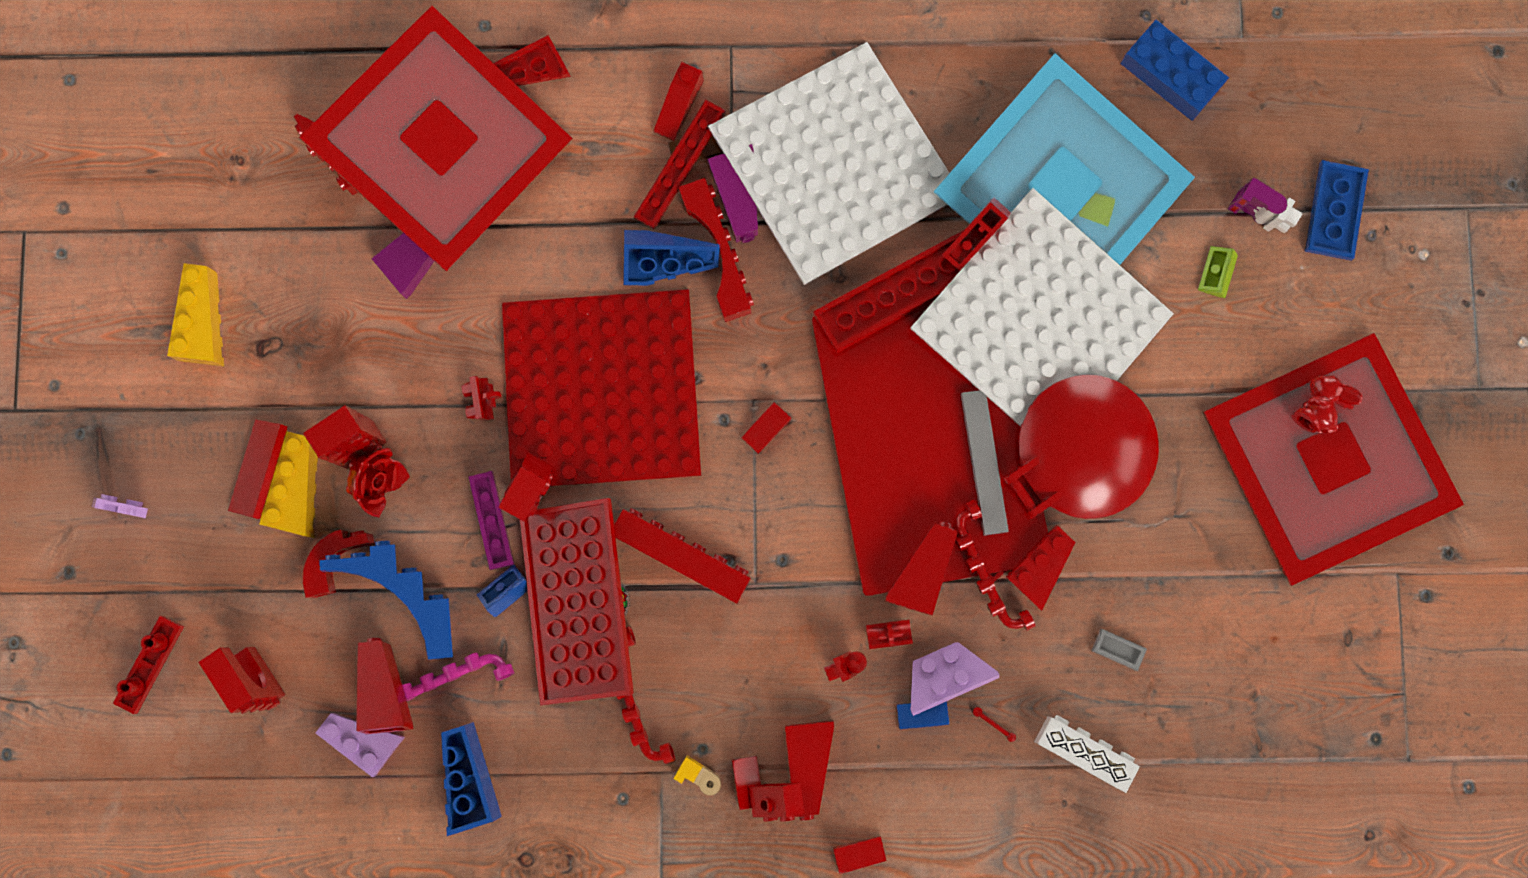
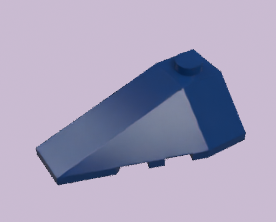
M624 230V285L648 286L655 284L657 280L665 278L671 280L675 279L677 275L684 273L694 274L717 268L719 266L720 245L647 230Z

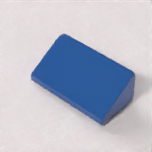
M512 565L480 591L477 597L491 615L497 617L528 591L527 580L515 565Z

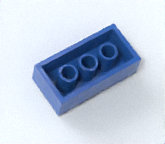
M1155 20L1120 63L1191 121L1197 117L1229 79L1226 74L1158 20Z

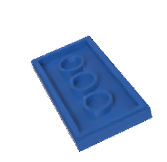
M1324 160L1319 163L1305 252L1350 261L1355 258L1369 169Z

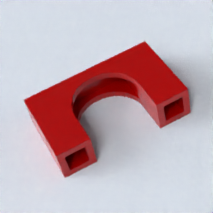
M219 647L198 662L230 713L241 712V714H244L248 711L253 713L257 710L259 712L265 709L271 710L281 703L279 699L286 695L255 647H246L235 655L229 647Z

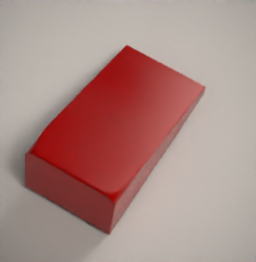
M773 402L741 438L759 454L791 421V417Z
M881 836L833 847L839 874L887 861Z

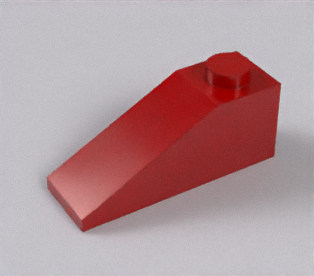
M681 61L670 84L653 130L654 133L672 141L676 140L704 82L702 70Z
M993 197L942 255L958 270H961L1005 223L1011 212Z

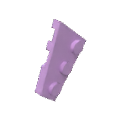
M330 713L316 734L372 778L377 775L405 738L390 732L366 735L356 731V720L336 713Z

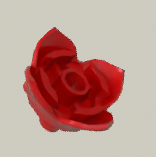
M388 447L374 453H366L359 458H353L349 463L350 471L347 478L346 492L353 495V499L358 502L366 513L378 518L386 507L385 493L396 491L410 478L404 465L390 458L393 454L392 450Z

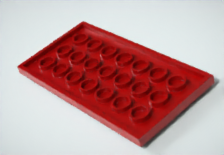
M611 498L537 509L533 516L528 514L525 521L520 520L540 706L634 694Z

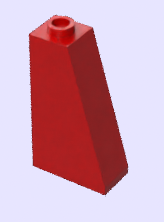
M939 521V524L931 526L885 596V602L926 615H933L958 533L957 530L953 529L952 524Z
M368 638L367 642L358 643L356 731L368 735L413 730V721L391 645L382 641V638Z
M833 720L785 725L791 783H801L804 813L794 815L799 817L800 821L812 820L814 815H819L835 727Z

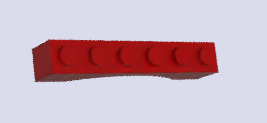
M703 178L679 186L687 215L705 227L716 244L720 245L719 251L722 258L723 272L716 296L724 321L728 322L752 314L751 306H754L751 293H745L743 285L747 283L742 270L738 271L735 264L739 262L735 248L730 250L728 241L731 240L728 228L722 227L720 220L724 219L721 208L719 205L715 206L712 199L716 197L713 185H708L706 179Z

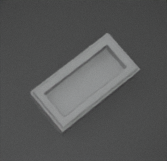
M1100 629L1091 651L1138 671L1147 648Z

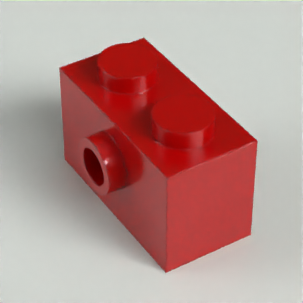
M767 783L749 787L753 817H763L764 822L775 821L780 817V822L795 820L794 815L804 813L801 783Z

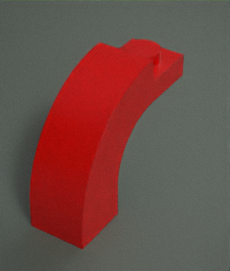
M338 530L322 538L310 551L304 565L303 588L305 598L314 599L336 593L333 572L320 571L319 560H325L327 555L341 556L349 550L375 544L373 534L360 530L350 533L349 537L348 531Z

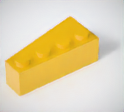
M183 264L167 356L182 362L224 367V358H222L221 350L223 342L222 337H220L221 315L218 310L217 272L207 266Z
M286 432L259 525L314 538V497L317 487L315 475L318 457L305 436Z

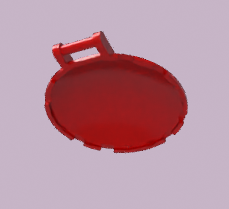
M1079 375L1060 380L1041 392L1029 406L1023 424L1020 426L1018 436L1020 466L1003 479L1007 485L1010 484L1027 508L1028 511L1026 513L1030 518L1036 517L1048 507L1068 516L1083 519H1096L1114 515L1133 504L1144 493L1153 478L1159 455V440L1155 422L1144 402L1131 389L1118 381L1098 375ZM1024 477L1039 499V503H1034L1018 478Z

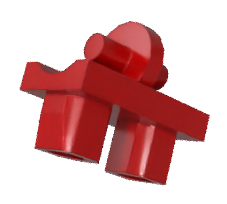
M469 377L470 382L461 386L464 397H472L473 405L466 406L465 408L466 417L468 419L485 421L494 420L493 408H496L495 400L502 397L501 392L494 391L493 384L488 383V378Z
M910 619L866 625L869 650L913 644Z
M848 651L833 658L834 663L824 667L829 681L841 678L842 682L863 671L867 666V659L861 652Z

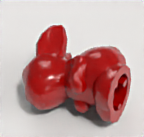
M1334 375L1316 376L1310 382V391L1313 397L1305 401L1303 407L1292 414V419L1298 426L1308 432L1334 433L1338 430V413L1335 404L1344 409L1352 410L1354 405L1362 403L1363 397L1356 388L1350 385H1343Z

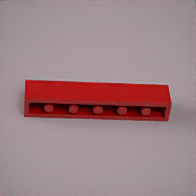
M630 508L629 512L625 509L622 510L614 524L616 539L736 604L739 603L751 580L747 576L749 571L738 565L734 569L726 565L727 559L717 554L713 557L705 553L706 548L695 542L692 546L685 543L684 539L686 537L675 531H672L671 534L663 531L664 525L653 519L648 523L641 519L642 513Z

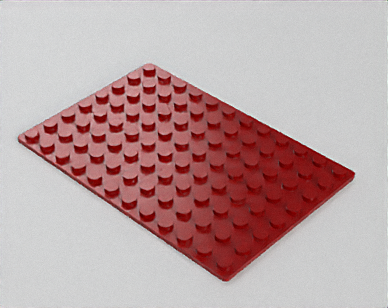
M932 302L838 353L834 350L815 317L812 318L862 590L865 596L889 592L933 524H939V521L952 524L953 529L956 530V518L966 508L965 503L974 499L978 505L961 393L980 390L910 329ZM987 397L1009 532L983 536L981 518L973 521L969 517L965 521V526L973 539L978 554L985 564L988 574L1013 570L1048 534L1044 511L1036 517L1030 518L1026 513L1028 510L1012 486L1010 484L1007 485L1003 479L1020 466L1018 444L1020 426ZM1024 477L1018 478L1034 503H1039V499ZM956 541L943 582L978 576L976 571L970 572L965 561L970 557L966 549L960 551Z

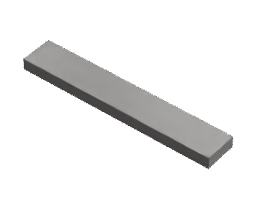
M981 391L961 393L978 506L982 513L980 518L983 536L1007 533L1009 530L987 396Z

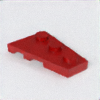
M549 35L494 63L517 86L571 77Z
M1056 525L1006 577L1042 611L1076 542Z

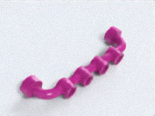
M473 653L464 658L466 663L457 667L456 663L448 664L442 668L443 674L435 677L433 673H429L419 678L421 684L412 687L411 683H407L402 686L406 700L409 701L424 692L436 689L444 683L454 681L464 674L476 671L486 664L491 663L497 667L493 671L496 681L506 679L515 674L512 665H506L504 660L498 655L487 654L479 657L478 653Z

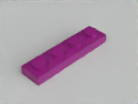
M489 471L469 476L489 570L514 565L503 511L498 508L500 498L494 472Z

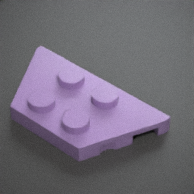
M101 494L100 498L94 497L93 508L146 518L148 508L142 507L143 502L127 499L126 504L117 502L118 497Z
M958 642L913 661L911 713L914 716L999 678V673Z

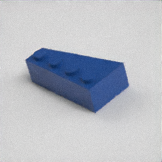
M474 722L442 732L443 765L445 766L444 789H446L447 798L445 812L448 817V827H446L447 836L493 822L501 818L502 815Z

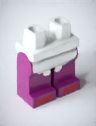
M1255 177L1238 190L1228 207V210L1235 214L1239 210L1249 214L1256 223L1264 225L1263 229L1268 232L1273 228L1283 233L1287 232L1290 226L1294 227L1303 214L1292 207L1295 203L1293 199L1288 198L1286 200L1282 194Z

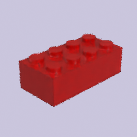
M346 405L303 432L318 458L346 469L349 468V463L353 458H359L366 453H374L382 449V446L387 443L372 419Z

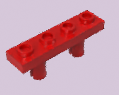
M159 616L150 635H146L141 639L142 649L126 679L119 681L117 684L118 694L112 704L132 714H138L185 626L165 616Z

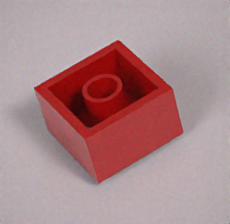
M527 452L505 490L498 508L522 521H525L528 514L533 516L539 506L541 497L546 494L551 485L550 482L553 475L550 473L553 466Z

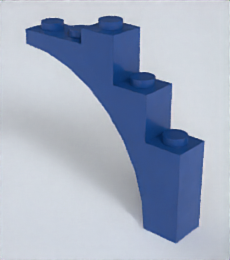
M377 541L375 546H370V556H366L365 552L351 553V558L341 559L340 555H327L325 560H319L320 571L344 572L359 575L381 584L394 593L409 608L418 622L425 640L428 660L453 657L449 598L444 599L443 594L430 595L429 600L424 601L422 571L417 572V568H404L402 573H397L395 544L390 545V541Z

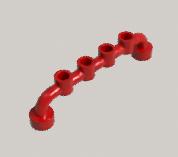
M974 499L965 503L966 508L956 518L955 526L959 536L956 537L955 541L960 551L966 549L970 557L965 560L970 572L976 571L980 578L976 584L982 595L987 593L991 601L987 604L992 617L998 615L1003 625L1011 629L1024 627L1028 631L1036 627L1027 609L1018 613V619L1009 617L1005 605L999 597L996 587L985 568V564L978 554L973 539L965 526V521L969 517L974 521L982 517V513Z
M628 626L626 631L628 647L636 645V639L632 628ZM633 694L616 696L618 700L624 699L626 708L622 709V716L626 723H632L634 731L630 732L629 735L633 746L639 745L643 755L649 760H663L665 764L676 761L670 742L660 745V751H653L650 748L648 735L642 725L640 711L635 704Z

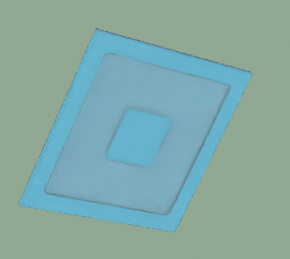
M1055 53L934 190V193L970 224L993 197L1012 212L1029 191L1034 188L1120 265L1195 177Z

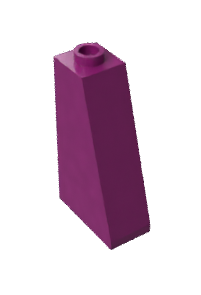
M750 144L749 147L754 154V148L752 144ZM725 154L709 158L708 166L736 243L740 241L747 243L754 240L755 236L758 235L756 204Z
M404 233L371 258L398 292L406 299L411 296L434 263Z

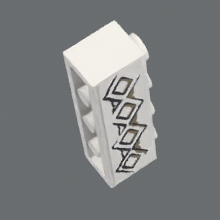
M1058 715L1055 718L1047 716L1034 741L1035 743L1127 793L1140 767L1133 763L1134 757L1125 752H1121L1119 755L1111 751L1112 745L1101 739L1098 743L1090 739L1091 734L1080 727L1075 731L1068 727L1069 721Z

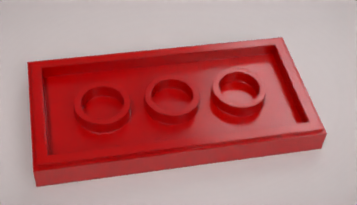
M255 419L228 511L256 519L261 518L288 426Z

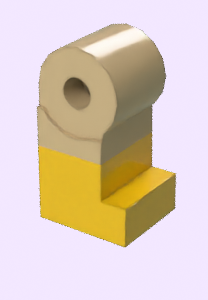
M688 755L673 778L681 784L685 778L698 785L706 795L716 794L721 787V779L717 773Z

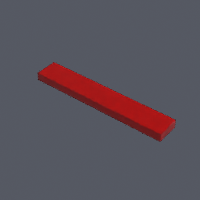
M705 99L633 216L635 220L655 230L679 191V186H682L712 137L708 126L722 119L726 114V110Z

